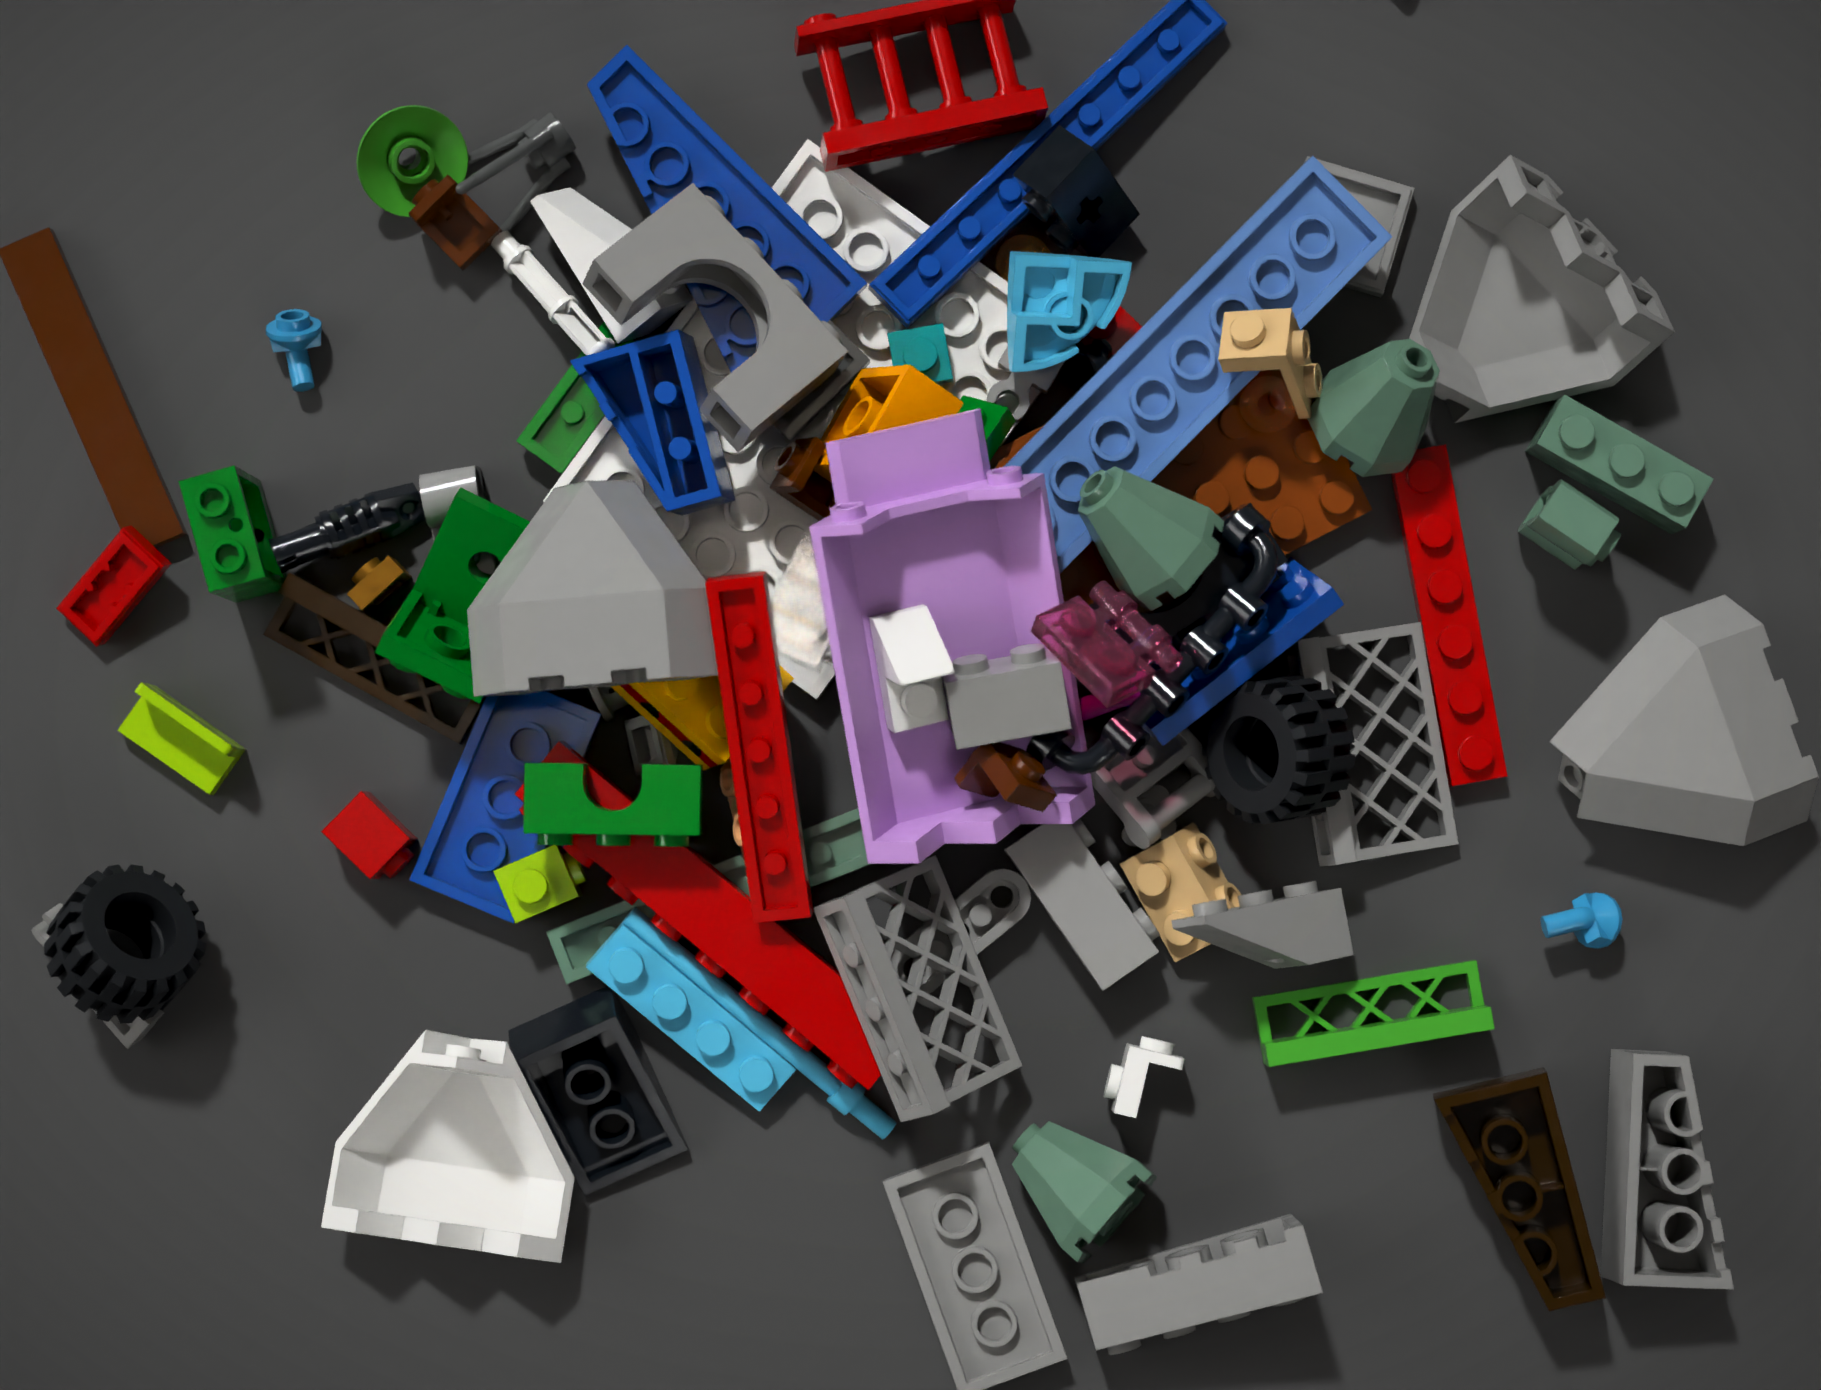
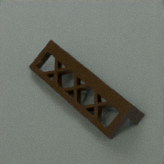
M292 573L288 574L278 593L285 597L263 635L456 743L462 744L479 714L486 696L483 697L480 704L470 699L468 706L454 728L436 718L430 695L445 691L440 684L427 687L425 677L415 673L420 690L400 696L387 691L381 668L392 664L387 658L379 660L377 653H375V647L378 646L388 626ZM297 603L316 613L322 633L321 636L298 641L282 632ZM327 620L343 629L330 633ZM354 634L365 641L371 663L348 669L339 664L332 640ZM324 643L328 657L310 647ZM373 670L377 684L359 674ZM422 697L426 712L407 701Z

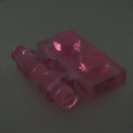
M1104 580L1097 583L1089 594V597L1099 608L1093 610L1078 595L1037 615L1031 629V633L1107 708L1150 686L1155 670L1149 665L1150 663L1155 661L1166 673H1171L1183 661V656L1171 645L1172 637L1160 625L1152 626L1136 611L1137 603L1125 591L1117 592ZM1121 628L1134 642L1127 644L1114 630Z

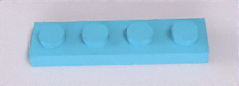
M620 924L586 963V968L757 1111H761L796 1071L794 1066L624 924Z

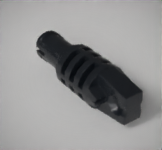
M408 483L365 494L361 499L355 498L350 500L348 504H340L334 506L332 510L321 511L319 516L314 517L315 523L277 538H271L268 541L279 569L283 574L299 565L329 555L331 559H341L345 557V554L351 552L354 554L359 552L361 548L366 546L368 548L372 547L381 540L383 542L390 540L426 519L421 496L414 483Z

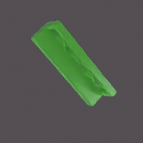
M1477 960L1252 997L1263 1064L1268 1067L1495 1029L1491 1006L1484 1005ZM1465 974L1470 1000L1469 1007L1448 1010L1430 997L1444 977ZM1432 979L1423 992L1411 984ZM1402 985L1419 998L1406 1017L1391 1019L1377 1009L1375 1004L1387 987ZM1376 989L1368 1001L1355 993ZM1346 994L1362 1005L1363 1009L1350 1027L1337 1029L1321 1018L1319 1014L1332 996ZM1321 998L1312 1011L1299 1002ZM1290 1003L1308 1016L1295 1036L1272 1039L1267 1007ZM1425 1003L1439 1011L1418 1015ZM1370 1012L1383 1020L1362 1024ZM1314 1021L1327 1029L1326 1031L1306 1034Z

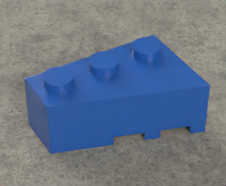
M677 329L570 360L579 376L583 377L600 404L599 407L608 421L612 422L629 449L628 452L667 512L686 515L736 501L718 431L699 411L708 396L692 336Z

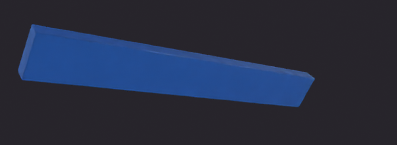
M1170 0L869 284L868 289L908 329L1031 213L1021 200L1026 192L1013 176V173L1059 125L1093 147L1096 151L1226 28L1227 22L1205 0Z

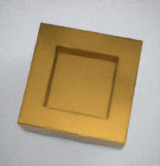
M388 555L382 562L375 557L354 574L352 581L356 585L347 595L362 611L372 614L412 576L391 556Z

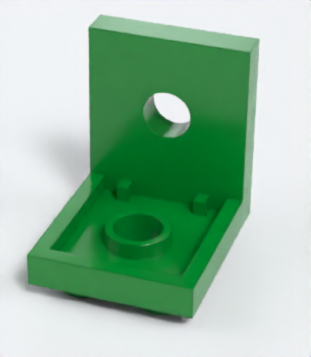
M460 487L450 505L413 589L383 633L375 653L387 658L394 667L401 671L418 673L440 684L452 696L463 699L469 698L480 704L484 696L474 697L467 609L492 575L482 572L476 566L474 555L479 552H488L495 555L501 563L530 521Z

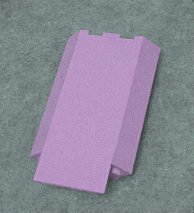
M981 408L826 442L825 446L836 505L830 508L829 516L811 525L809 528L868 864H919L944 844H997L1020 824H1073L1095 806L1091 773L1085 775L1067 773L1057 766L1046 770L1043 777L1057 796L1041 812L1007 802L1000 793L998 796L991 798L961 789L958 786L954 777L979 746L957 750L952 735L950 718L946 721L898 733L887 729L869 617L924 604L929 609L952 663L953 660L972 654H984L988 660L1011 656V649L1026 644H1043L1045 649L1055 648L1061 661L1072 727L1068 731L1075 736V743L1072 749L1077 752L1087 751L1044 473L1022 474L1020 466L990 469ZM1033 736L1003 741L1002 743L1026 751Z

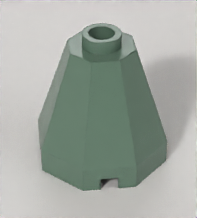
M1411 339L1390 341L1330 370L1322 380L1320 397L1313 399L1311 418H1307L1322 452L1335 461L1341 455L1351 460L1354 464L1350 467V470L1362 477L1402 472L1410 463L1417 450L1430 415L1440 373L1431 351Z
M1115 466L1107 471H1096L1081 487L1078 513L1117 588L1133 602L1151 611L1163 605L1156 598L1157 596L1168 592L1176 598L1187 592L1218 554L1220 543L1212 536L1213 530L1222 532L1225 521L1211 508Z
M1050 1121L1042 1128L1035 1123L1030 1125L1012 1147L1018 1153L1012 1163L1016 1173L1059 1246L1079 1263H1084L1092 1256L1083 1247L1092 1241L1101 1247L1139 1205L1145 1196L1137 1188L1141 1180L1151 1186L1157 1178L1140 1161Z

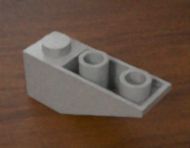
M1316 880L1283 886L1285 897L1274 900L1272 890L1238 895L1239 907L1230 909L1227 907L1226 899L1192 905L1194 916L1171 920L1174 930L1274 969L1311 965L1354 955L1342 889L1318 891Z

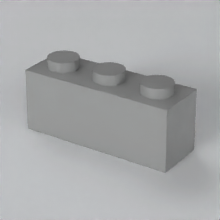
M1080 818L1073 824H1041L1004 849V851L1095 983L1104 991L1159 952L1152 941L1159 937L1160 934L1142 908L1132 913L1120 894L1128 888L1113 865L1107 861L1100 866L1088 850V847L1095 843V840Z

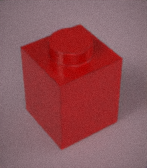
M360 791L321 831L369 879H379L384 873L390 879L396 876L414 857L409 848L418 839L371 792Z

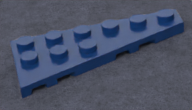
M628 45L615 55L587 83L588 89L651 214L694 183L704 195L712 197L720 204L726 219L743 237L751 239L758 245L765 261L781 279H786L796 286L802 295L803 302L820 321H833L867 287V282ZM686 283L730 372H733L755 354L756 331L749 313L734 296L721 288L704 283Z

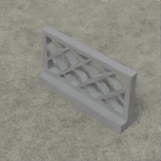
M1421 622L1320 638L1301 639L1285 650L1283 654L1287 676L1303 675L1304 679L1314 678L1321 682L1322 690L1330 689L1333 693L1334 686L1341 692L1336 700L1335 705L1337 708H1341L1346 700L1350 698L1372 715L1357 739L1354 738L1355 743H1350V753L1354 754L1355 757L1359 753L1382 771L1366 795L1349 783L1346 790L1339 791L1341 799L1335 806L1326 807V812L1311 816L1319 866L1340 865L1459 844ZM1407 636L1411 660L1399 675L1376 657L1388 639ZM1376 641L1369 652L1359 645V643ZM1345 646L1363 660L1347 684L1330 672L1327 648ZM1370 666L1394 683L1379 707L1354 690ZM1412 674L1414 675L1415 686L1408 681ZM1401 690H1404L1416 699L1419 705L1420 716L1410 731L1386 714ZM1380 721L1403 738V741L1388 763L1364 746ZM1422 729L1425 742L1417 737ZM1411 745L1428 757L1430 771L1419 786L1395 769ZM1389 777L1413 794L1398 818H1395L1373 801ZM1431 785L1433 786L1434 797L1427 793ZM1352 798L1360 803L1355 811ZM1421 800L1437 812L1440 836L1422 838L1405 825ZM1367 809H1369L1389 824L1391 828L1378 846L1360 849L1356 825ZM1399 832L1410 840L1392 843Z
M936 855L926 858L919 864H912L855 891L813 908L901 1122L933 1115L951 1106V1102L1022 1067L1020 1058ZM920 874H923L931 893L928 909L908 900L913 879ZM897 885L896 892L889 890V888ZM875 896L892 905L885 929L876 925L867 904V898ZM904 912L924 922L917 946L897 936ZM936 929L948 934L953 946L949 962L930 953ZM894 948L914 958L907 982L897 977L891 962ZM926 965L945 974L939 999L920 990ZM958 982L968 986L975 1001L971 1015L952 1006ZM916 1002L935 1011L929 1036L920 1032L914 1018L913 1010ZM948 1018L967 1027L961 1052L941 1043ZM980 1034L992 1041L1000 1062L991 1067L974 1059ZM938 1055L957 1064L952 1086L944 1090L935 1069ZM970 1071L976 1074V1075H974V1076L968 1078V1077H969V1074H970Z

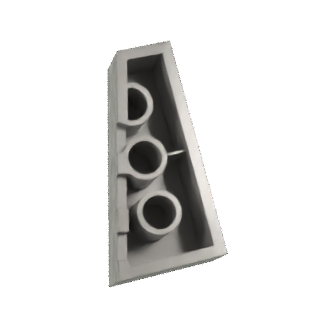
M1292 1214L1074 1277L1095 1349L1097 1351L1107 1348L1109 1355L1125 1353L1140 1347V1339L1162 1334L1164 1339L1179 1337L1195 1331V1325L1218 1320V1323L1229 1322L1248 1316L1254 1310L1270 1306H1284L1300 1301L1305 1297L1323 1293L1304 1226Z

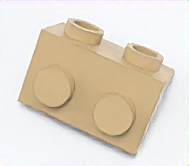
M1195 823L1183 827L1174 834L1120 863L1122 870L1149 918L1158 930L1174 962L1210 945V943L1174 930L1171 920L1194 916L1192 905L1226 899L1228 909L1239 907L1238 895H1241L1236 886L1227 881L1216 861V850L1212 842L1205 834L1200 833Z

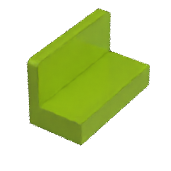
M141 682L134 691L141 697L118 728V731L209 795H214L246 749L157 686Z

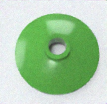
M420 105L397 107L378 117L364 133L357 152L358 177L366 194L380 208L394 215L410 217L409 212L415 207L412 203L414 196L428 182L433 179L440 182L447 175H450L457 184L465 180L468 168L467 146L457 126L441 112ZM406 148H414L416 150L415 160L409 165H400V153Z

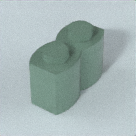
M1562 479L1554 486L1550 485L1540 495L1517 531L1573 570H1576L1581 564L1591 567L1597 560L1603 562L1621 537V533L1614 529L1619 522V517Z

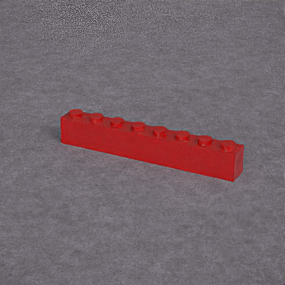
M559 741L541 762L587 763V786L589 793L604 808L621 810L635 801L565 741ZM524 783L515 793L523 802ZM523 804V805L521 806V808L519 809L520 813H521L523 816H524V804ZM573 834V845H563V848L586 868L589 869L596 862L612 877L606 884L626 902L634 905L640 899L656 912L650 921L669 938L677 942L683 935L700 950L694 956L695 959L712 974L721 979L727 972L744 987L738 994L755 1010L765 1015L772 1009L788 1024L782 1031L798 1046L809 1052L815 1045L831 1059L826 1068L846 1086L853 1089L859 1082L869 1090L881 1076L839 971L780 921L753 923L750 896L690 846H654V835H631V846L596 845V834Z

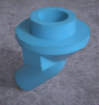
M290 309L279 312L275 316L276 320L266 325V335L269 337L273 352L286 353L292 389L296 392L311 390L315 384L308 348L321 346L322 322L318 318L311 317L308 311L302 309Z
M1597 892L1584 893L1572 900L1573 909L1541 916L1540 918L1542 931L1546 938L1574 932L1580 943L1595 949L1607 947L1615 941L1622 926V913L1617 901L1608 894Z

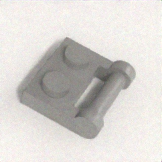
M1188 727L1164 746L1150 735L1148 744L1135 758L1127 761L1118 753L1111 762L1099 771L1091 773L1093 787L1125 824V831L1130 840L1142 849L1150 847L1159 840L1163 828L1203 797L1215 796L1213 790L1216 786L1213 779L1208 780L1205 768L1208 767L1207 756H1202V744ZM1184 763L1190 770L1192 778L1151 810L1147 811L1138 798Z

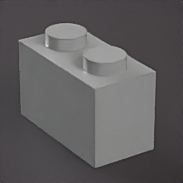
M1026 644L1011 649V656L988 660L984 654H972L953 660L954 673L942 676L952 735L957 750L1072 729L1061 661L1055 648L1045 649L1043 644Z

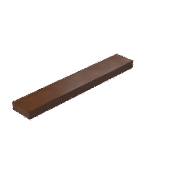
M47 227L0 248L1 259L120 529L132 525L155 548L187 535L54 230Z

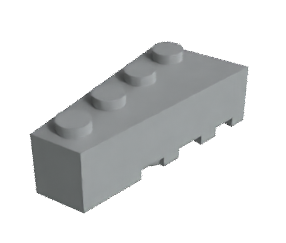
M1611 1049L1601 1277L1623 1286L1734 1290L1731 1270L1726 1268L1721 1243L1725 1241L1721 1218L1716 1217L1710 1184L1714 1182L1710 1161L1705 1160L1700 1135L1703 1126L1689 1056L1666 1051Z

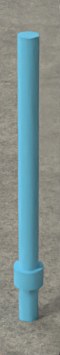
M635 906L621 924L627 926L745 1027L828 1094V1103L844 1116L851 1113L882 1140L890 1134L897 1122L864 1096L866 1091L864 1087L859 1083L853 1089L846 1086L826 1068V1063L811 1051L807 1052L793 1042L782 1031L783 1028L768 1015H762L740 997L739 991L723 978L720 979L707 970L695 959L693 953L678 941L675 942L664 934L641 910Z

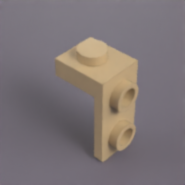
M1292 308L1224 312L1218 356L1223 373L1280 369L1298 418H1311L1313 398L1320 397L1322 392V372L1319 363H1312L1310 359L1307 330L1299 329Z

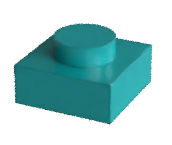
M943 323L887 333L893 366L911 364L937 384L953 382Z

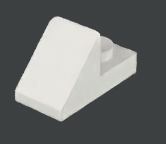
M922 604L869 617L887 729L898 733L949 720L942 676L954 673V667L928 607Z

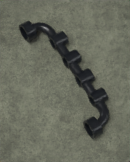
M1247 506L1236 513L1228 522L1222 532L1221 541L1240 557L1252 552L1255 558L1254 569L1243 582L1235 584L1225 593L1219 603V609L1203 626L1196 627L1185 637L1180 645L1179 653L1164 669L1154 672L1145 681L1140 690V695L1127 710L1116 714L1109 720L1101 732V738L1093 747L1083 752L1074 751L1072 747L1075 743V736L1068 730L1032 737L1026 752L1039 760L1044 766L1045 771L1057 766L1067 773L1085 775L1099 771L1111 762L1118 753L1127 761L1135 758L1150 740V734L1142 727L1158 710L1164 717L1168 718L1177 713L1186 703L1189 691L1181 684L1197 667L1207 675L1215 671L1223 663L1229 652L1228 647L1221 642L1226 634L1236 624L1242 630L1249 631L1263 619L1268 610V605L1260 597L1268 590L1276 577L1278 566L1275 545L1267 535L1270 529V521L1253 506Z

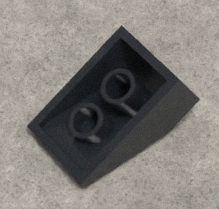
M605 986L508 1030L509 1047L585 1196L688 1150L687 1143L637 1031L616 992L610 987Z

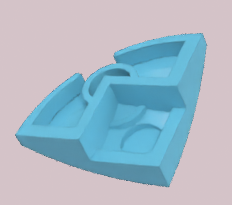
M1010 251L1007 293L1009 370L1011 372L1040 370L1061 363L1079 353V348L1075 345L1086 337L1095 326L1105 329L1113 319L1126 293L1132 263L1123 260L1087 256Z

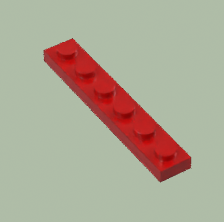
M1445 444L1417 449L1402 472L1391 473L1417 618L1422 626L1448 784L1451 787L1508 777L1447 447Z
M767 572L708 578L705 581L753 923L810 918L813 914V904Z

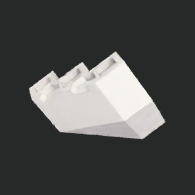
M425 1030L336 1141L321 1228L561 1263L575 1177L508 1043L505 1041L473 1039Z

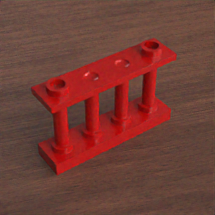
M922 0L839 18L833 13L819 14L805 20L804 25L796 26L794 41L796 56L817 53L834 125L830 127V131L823 132L820 154L825 172L1036 128L1045 119L1048 111L1044 89L1040 87L1027 90L1026 86L1019 84L1002 14L1013 12L1016 0ZM980 19L998 91L994 93L992 98L972 101L971 97L965 96L947 25ZM926 30L944 102L939 105V109L918 113L916 108H911L893 37ZM871 41L889 113L884 117L885 120L863 124L862 120L855 117L839 48Z

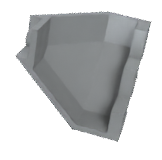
M1509 155L1451 210L1409 339L1431 351L1440 370L1434 395L1442 400H1446L1454 423L1556 400L1564 394L1573 396L1612 387L1675 332L1657 292L1641 276L1633 283L1614 261L1613 255L1618 250L1588 218H1585L1582 222L1574 219L1556 201L1564 192L1548 175L1512 155Z
M583 481L554 488L467 609L474 697L523 695L560 689L604 688L640 682L684 681L718 676L705 585L706 580L634 481Z
M1725 594L1662 616L1656 621L1549 741L1563 753L1558 780L1580 798L1577 818L1739 846H1746L1808 820L1819 775L1812 756L1802 757L1791 728V725L1798 723L1799 720L1784 679L1775 681L1773 679L1763 651L1764 648L1771 646L1763 623Z

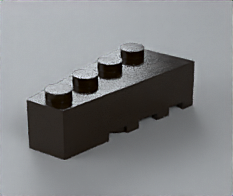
M1541 1067L1433 1093L1434 1101L1445 1118L1548 1310L1553 1311L1605 1299L1602 1280L1545 1068Z

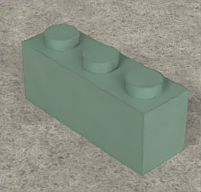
M1565 394L1552 403L1525 451L1671 535L1687 528L1714 478Z

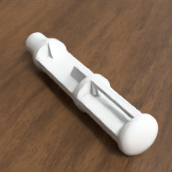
M503 231L495 236L491 246L504 259V269L509 274H515L548 312L549 320L553 324H558L586 356L616 347L615 342L611 338H606L579 308L578 300L574 296L568 295L534 257V251L529 246L520 245L508 231Z

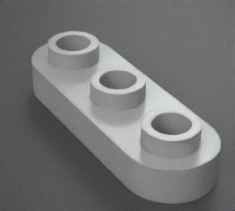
M1005 868L988 871L954 899L961 918L968 927V935L977 955L1022 919L1029 909L1031 902L1030 888L1025 879L1015 871ZM998 886H1006L1012 892V900L1005 907H997L991 901V893ZM922 926L905 940L917 946ZM936 929L930 953L949 962L953 946L947 934ZM894 948L891 962L897 977L907 982L908 977L903 972V966L912 957ZM926 965L920 990L930 994L943 984L945 974Z

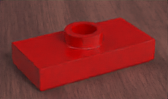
M132 525L123 527L56 609L98 647L110 639L172 563Z

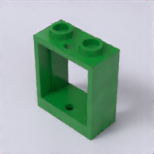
M233 465L178 481L209 593L238 603L279 591L287 574L286 572L281 573L268 541L271 538H276L261 480ZM256 530H262L265 534L264 540L260 543H257L254 533Z

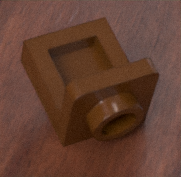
M447 175L440 182L436 179L431 180L417 192L412 200L415 207L409 212V216L464 271L492 243L495 236L501 233L502 230L466 193L458 194L456 192L458 184L450 175Z
M818 437L796 439L795 442L789 443L778 456L774 466L775 471L778 473L769 488L820 521L829 516L830 508L836 505L832 483L813 470L826 448L825 442Z
M1002 742L979 746L954 777L955 782L961 789L991 798L998 796L1000 793L1007 802L1041 812L1057 796L1043 777L1046 771L1039 760L1024 749Z

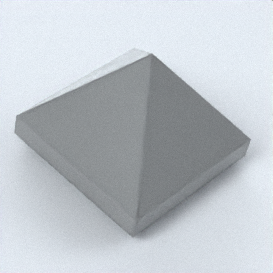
M639 716L625 721V729L637 776L642 775V764L676 765L678 748L643 716Z

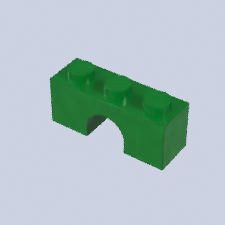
M524 763L523 833L538 834L537 845H573V834H596V845L631 846V835H654V846L688 847L689 835L700 836L702 834L703 765L642 764V785L636 800L624 809L611 810L599 805L590 795L587 786V763Z

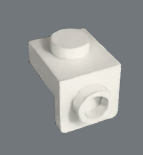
M1145 1036L1141 1037L1139 1046L1126 1043L1121 1066L1111 1064L1104 1090V1097L1113 1099L1111 1105L1113 1113L1132 1118L1137 1117L1149 1062L1183 1070L1185 1059L1173 1054L1175 1044Z

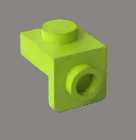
M552 845L493 871L515 924L582 896L578 884L587 881L581 863L568 852L564 853L561 845Z

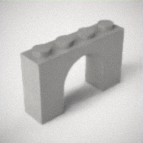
M694 183L593 260L582 283L620 325H623L666 290L685 283H704L716 286L730 293L745 307L756 331L757 343L755 354L715 385L699 409L737 452L747 446L833 375L849 352L843 346L842 340L834 327L818 319L803 302L802 295L796 286L786 279H781L765 261L758 245L751 239L743 237L726 219L720 204L712 197L704 195Z

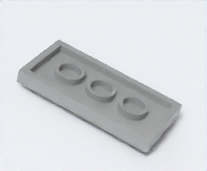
M989 1141L882 1181L957 1390H984L1068 1359Z

